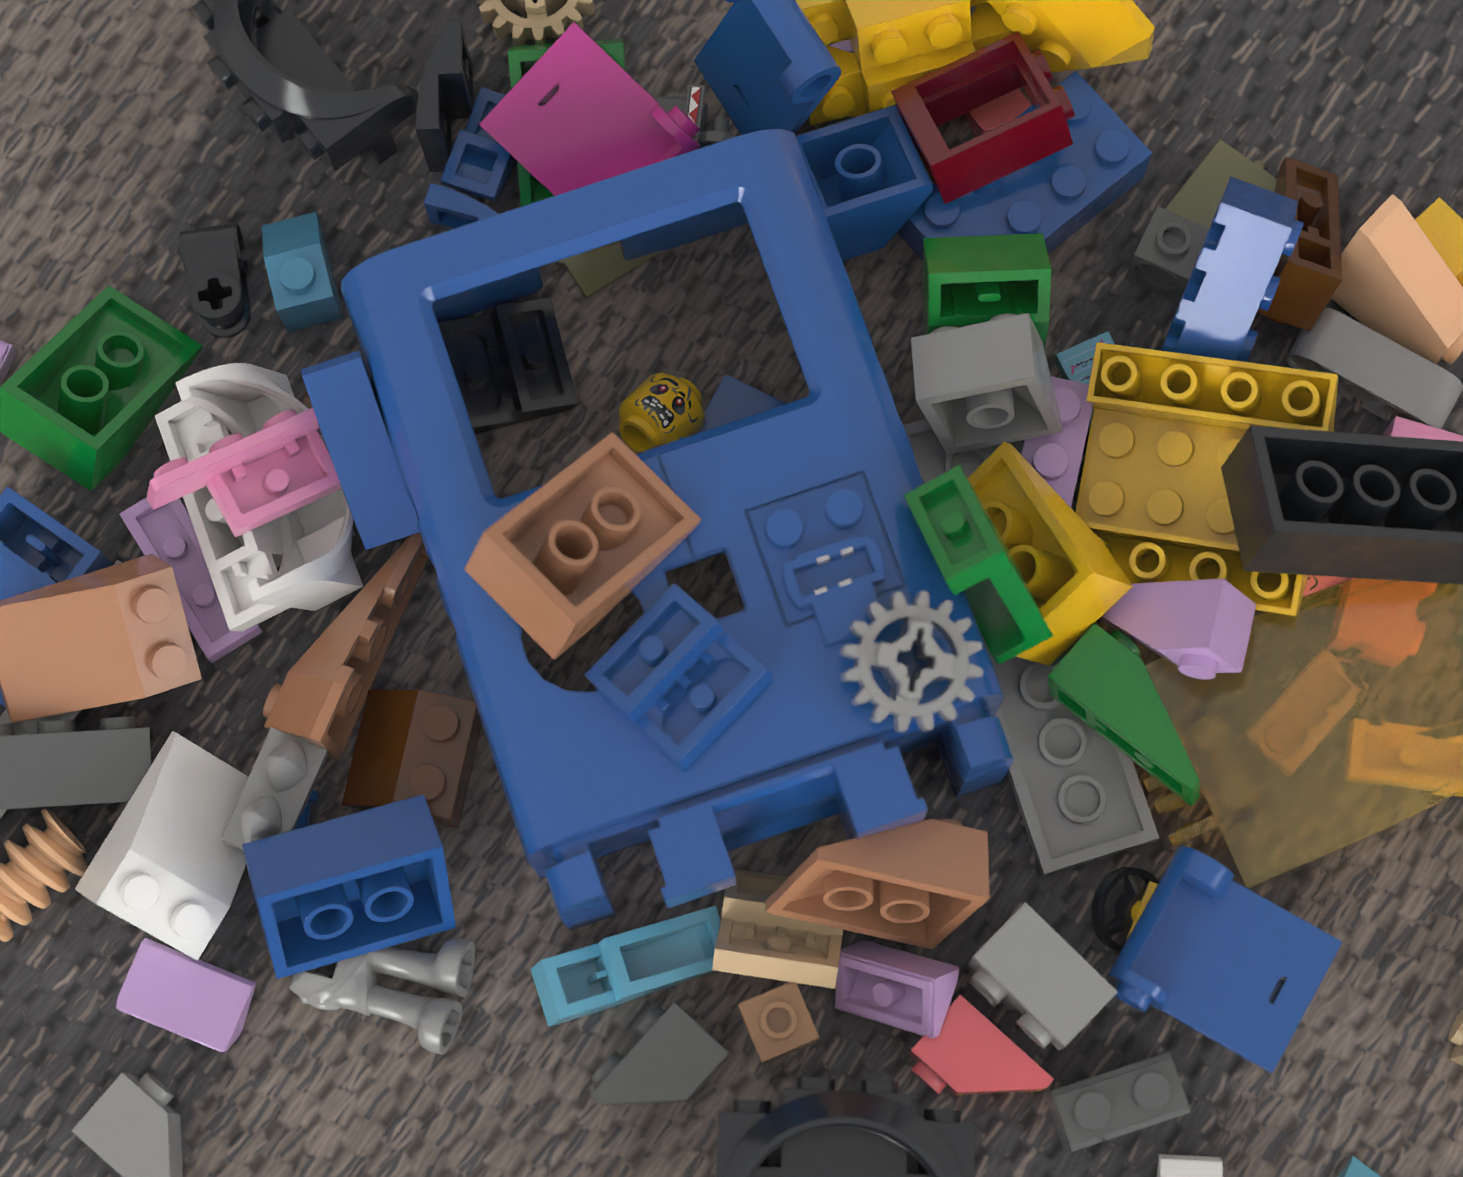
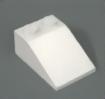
M172 731L75 890L95 904L198 961L229 910L246 866L243 850L224 843L221 837L248 776Z

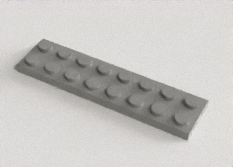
M926 418L904 425L914 452L915 461L925 483L958 465L961 466L968 478L1000 446L995 445L947 455ZM1022 440L1010 442L1021 454L1023 448ZM1088 630L1049 666L1016 656L999 664L994 660L986 645L1004 694V699L995 716H998L1014 757V761L1007 774L1042 877L1153 843L1159 839L1133 760L1063 707L1049 694L1047 676Z

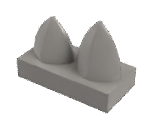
M271 727L221 840L243 850L242 844L295 830L329 755L328 750Z

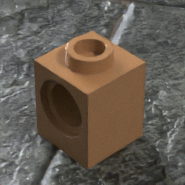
M786 983L738 1004L740 1014L762 1066L819 1042V1035L797 983Z

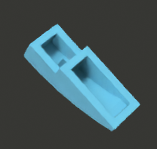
M716 906L602 939L597 944L540 960L530 970L548 1027L715 972L712 970L721 921Z

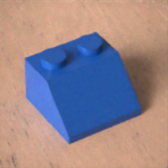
M896 105L796 136L843 261L884 248L933 192L932 182Z

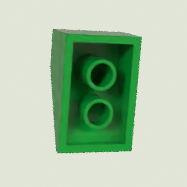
M108 285L0 386V433L89 491H92L124 459L175 388V382L183 377L201 352L203 345Z

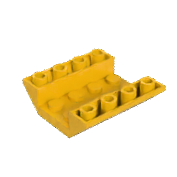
M1096 342L1086 399L1094 409L1075 513L1104 543L1131 584L1225 579L1256 604L1255 610L1297 617L1308 575L1243 570L1221 467L1250 425L1334 432L1338 374Z

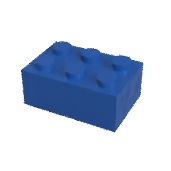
M424 794L242 844L261 926L277 979L456 928L443 846Z

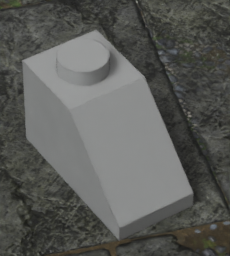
M122 1072L71 1130L122 1177H183L180 1114L168 1105L174 1095L165 1085L147 1072L141 1079L136 1075Z

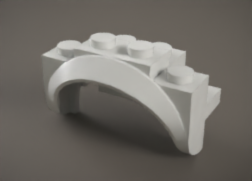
M232 363L205 369L175 382L182 401L156 414L155 419L170 461L185 457L188 462H191L209 454V449L213 444L229 436L227 428L232 434L240 433L245 438L263 430V425L270 418L283 411L294 409L299 414L308 410V408L294 397L287 375L252 364ZM320 435L321 439L323 440V442H324V444H325V446H326V443H325V440H324V438H323V435ZM207 486L183 496L230 631L243 632L290 607L316 611L363 587L351 554L352 537L355 536L353 530L354 519L342 489L237 537H234Z

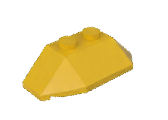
M987 0L1001 16L1004 25L1015 33L1019 32L1031 51L1038 48L1042 51L1051 72L1090 69L1148 59L1152 51L1155 26L1133 0Z

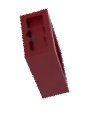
M1019 32L1013 33L891 91L896 107L920 159L944 204L1073 145L1067 120L1074 118L1075 113L1068 95L1062 85L1054 88L1051 87L1049 82L1053 81V77L1042 51L1038 48L1030 52ZM1023 86L1036 110L949 150L937 126Z

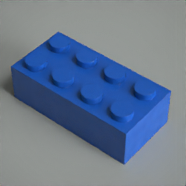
M1075 71L1058 84L1062 85L1067 93L1075 113L1074 118L1067 120L1073 145L947 204H944L933 183V192L898 230V234L922 261L923 238L1043 233L1049 254L1143 179L1152 152L1081 75ZM1032 105L1016 118L1034 111L1036 108Z

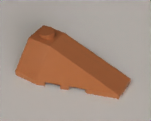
M420 532L407 538L288 671L283 685L277 683L273 686L263 709V716L268 718L264 727L268 731L273 727L328 750V758L340 761L366 702L368 690H371L428 560L429 556Z

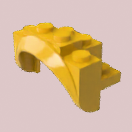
M796 0L841 69V75L808 117L809 122L812 126L845 116L855 118L896 105L891 93L892 90L1015 32L1004 25L1001 16L987 0ZM977 5L975 11L971 15L970 7ZM849 40L854 53L838 49L830 44Z

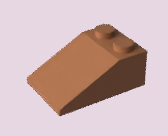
M612 432L485 530L464 570L555 660L599 623L699 525L702 519Z
M152 553L0 600V688L9 720L12 723L142 699L202 679L173 567Z
M928 819L865 837L853 838L818 847L765 901V912L933 949L990 899L988 832L965 827L959 821L952 819Z

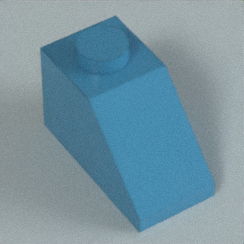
M313 212L262 225L264 262L276 311L287 331L291 332L344 318L318 213Z

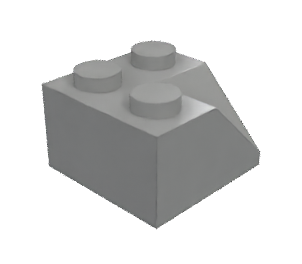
M1029 313L1021 315L1002 314L991 318L988 322L959 328L953 326L940 327L933 330L930 334L911 338L916 402L947 455L1000 445L1004 441L1010 443L1063 432L1043 342Z
M1026 902L980 948L965 966L972 974V977L967 981L970 988L992 1008L1001 1002L1008 1010H1018L1023 1016L1017 1021V1024L1042 1048H1045L1050 1042L1058 1050L1066 1047L1117 993Z

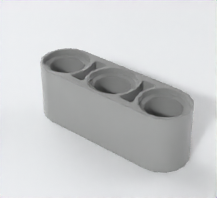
M1327 307L1324 308L1310 331L1300 330L1285 357L1287 364L1294 369L1338 374V395L1349 401L1353 397L1361 400L1363 403L1360 407L1389 423L1398 416L1442 429L1463 391L1461 381L1449 371L1352 318Z

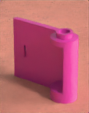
M575 22L565 30L479 123L488 134L554 196L673 158L701 147L694 138L700 131V128L677 105L668 112Z

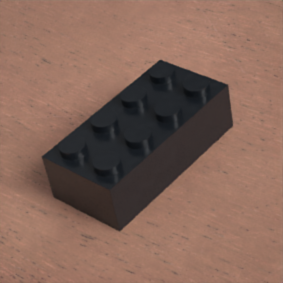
M1250 425L1221 467L1244 571L1463 584L1462 441Z

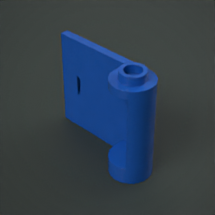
M725 0L726 2L734 3L693 61L741 135L769 129H784L796 134L840 77V67L796 0Z
M1179 846L1107 975L1117 985L1115 987L1117 993L1114 996L1143 1012H1146L1149 1005L1272 1074L1343 942L1233 881L1234 874L1213 858L1190 847Z

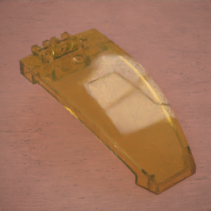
M1356 578L1302 597L1297 617L1264 612L1253 617L1242 672L1216 673L1212 679H1196L1182 674L1178 670V666L1164 658L1145 665L1200 779V797L1203 796L1212 815L1199 822H1191L1177 828L1169 836L1173 847H1176L1218 829L1247 889L1256 887L1300 868L1309 862L1372 836L1463 791V584ZM1152 775L1143 780L1148 792L1165 786ZM1171 793L1154 802L1158 814L1173 812L1184 807L1186 804L1175 793Z

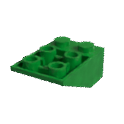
M1043 233L923 238V335L930 334L933 330L940 327L953 326L959 328L988 322L991 318L1002 314L1021 315L1029 313L1045 350L1050 314L1051 265Z

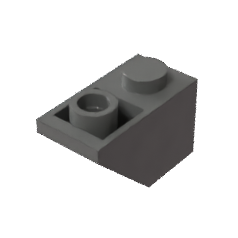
M675 1002L666 1012L657 1005L633 1031L640 1040L623 1058L615 1051L594 1073L591 1079L598 1087L590 1096L601 1106L689 1102L730 1057V1054Z

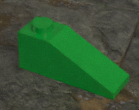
M1094 623L1047 676L1050 696L1192 807L1200 798V779L1143 660L1138 657L1141 654L1139 648L1121 632L1113 630L1108 634Z

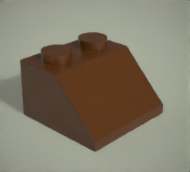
M368 690L342 805L369 810L424 794L434 824L459 829L482 728V721L476 702L474 700L423 690Z

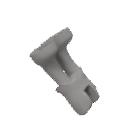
M450 938L443 944L438 953L417 952L391 946L337 962L333 979L321 973L300 972L293 974L289 989L299 996L303 1004H309L320 1010L344 1008L366 1016L375 1014L404 1023L417 1030L421 1047L429 1052L443 1055L451 1046L458 1031L463 1013L462 1004L447 998L420 996L379 986L377 973L426 985L447 994L465 997L470 989L473 976L475 945L473 941Z

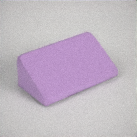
M145 938L138 948L122 985L115 1008L214 1050L225 1052L241 1035L256 982L198 959L197 961L182 952Z
M859 941L840 950L835 986V1009L934 1039L939 1036L958 982L959 967L870 941Z

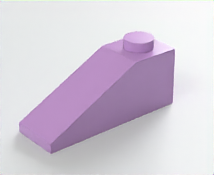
M1225 579L1132 584L1133 587L1099 618L1105 624L1178 666V670L1182 674L1196 679H1212L1216 673L1242 672L1256 604Z

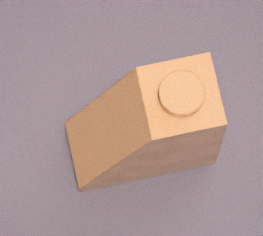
M1392 194L1358 229L1342 252V282L1331 299L1366 327L1434 364L1443 359L1451 366L1463 352V287L1403 202Z

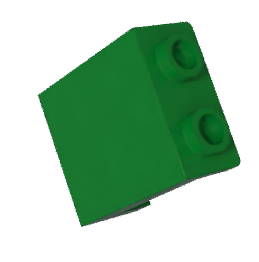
M960 465L904 494L949 588L954 595L965 590L980 632L997 663H1004L1053 637L1009 549Z

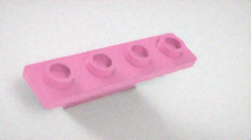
M310 408L299 414L294 409H290L273 416L263 425V430L245 438L240 433L222 438L210 447L209 454L191 462H188L187 458L182 457L164 464L154 472V478L150 480L147 500L151 508L156 509L207 486L234 537H237L342 489L328 449L320 437L322 432L314 409Z

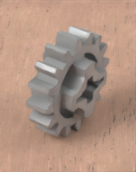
M901 591L895 592L890 595V611L886 612L875 601L866 607L868 616L872 621L870 625L855 620L849 626V630L859 638V642L857 645L851 644L841 647L840 654L846 658L853 659L855 663V668L841 674V679L844 682L858 681L861 690L854 695L851 701L856 706L870 700L875 705L870 717V721L873 723H879L888 714L894 715L893 723L896 732L906 731L911 718H916L922 732L932 730L934 724L933 713L937 712L947 722L952 721L957 717V714L951 702L956 699L967 703L971 702L975 697L964 683L966 679L978 678L983 675V669L969 664L968 656L981 650L982 644L975 641L965 642L962 634L967 631L972 622L969 618H965L953 623L948 618L953 606L951 601L946 600L934 610L929 608L928 592L920 591L916 594L912 605L907 606ZM905 619L904 625L901 626L900 637L891 644L874 642L878 633L886 625L893 621ZM933 627L945 637L952 654L943 653L932 638ZM913 642V646L916 647V658L925 660L926 667L913 673L910 680L907 677V666L897 663V655L909 651ZM870 669L880 670L892 686L890 698L876 685ZM932 680L949 681L939 696L926 704L918 705L919 699L922 698L924 686Z

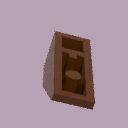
M1285 157L1280 165L1275 193L1298 201L1295 220L1304 224L1291 256L1281 254L1273 275L1281 279L1268 311L1258 308L1257 313L1267 316L1274 322L1291 324L1310 331L1342 282L1338 175Z

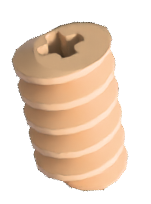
M46 807L41 810L47 825V829L44 832L27 823L22 827L29 843L28 846L23 848L10 840L3 843L10 859L7 864L0 862V940L3 942H7L14 937L9 919L23 926L28 925L32 921V914L27 902L41 909L47 908L51 905V898L46 886L63 893L70 888L64 870L66 869L78 876H83L88 868L83 853L87 854L84 846L68 827Z

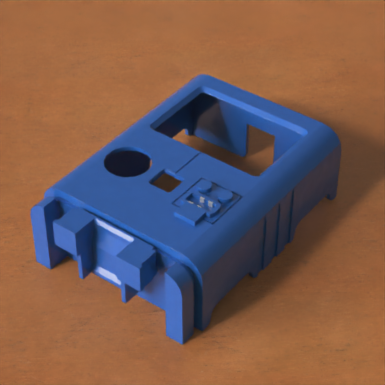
M784 129L760 130L718 142L388 250L357 265L342 279L341 291L408 497L419 516L418 527L426 552L438 574L436 583L445 610L457 632L455 641L526 859L540 878L546 876L558 916L570 931L616 916L597 860L609 854L651 840L666 886L662 887L661 891L667 908L736 885L735 874L728 856V852L835 815H839L847 840L923 821L928 809L924 798L917 800L901 756L902 754L936 743L956 798L1002 782L1014 761L998 716H995L1004 699V694L965 590L954 595L949 588L904 497V494L925 484V481L921 477L911 443L898 415L888 381L879 364L872 338L794 132ZM749 223L808 385L809 395L805 398L635 454L702 519L699 525L631 590L640 601L643 612L645 613L669 589L665 576L666 572L723 553L727 556L744 609L717 620L723 630L764 664L774 677L762 692L684 771L599 690L593 692L566 691L545 681L528 662L521 641L522 627L464 570L483 532L543 485L501 499L495 496L437 322L456 320L495 307V305L505 304L535 294L543 287L538 267L620 241L624 259L632 260L661 250L666 251ZM900 591L906 600L907 606L912 605L916 594L920 591L928 592L929 608L934 610L946 600L951 601L953 606L948 618L953 623L965 618H969L972 622L967 631L962 634L965 642L975 641L982 644L981 650L968 655L969 664L983 669L981 677L966 679L964 683L975 695L973 700L965 703L954 699L951 703L956 710L957 717L947 722L935 712L933 713V729L923 732L919 728L916 718H911L910 724L904 732L895 731L894 715L888 714L881 722L873 723L870 721V717L875 705L869 700L854 706L851 701L854 695L861 690L858 681L844 682L841 679V674L855 668L853 659L846 658L840 654L841 647L851 644L857 645L859 642V638L849 630L851 623L857 620L870 625L872 621L868 616L866 607L876 601L888 612L890 611V595ZM905 619L893 621L886 625L878 633L874 642L890 644L900 637L901 626L904 625ZM933 627L932 638L943 653L952 654L945 637ZM913 642L909 651L897 655V663L907 666V677L910 680L913 673L926 667L925 660L916 658V647L913 646ZM870 669L876 685L890 698L892 686L880 670ZM932 680L924 686L922 698L919 699L918 705L926 704L939 696L949 681Z

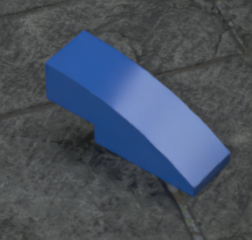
M358 350L300 369L328 452L365 549L368 550L419 533V516L408 497L360 351Z

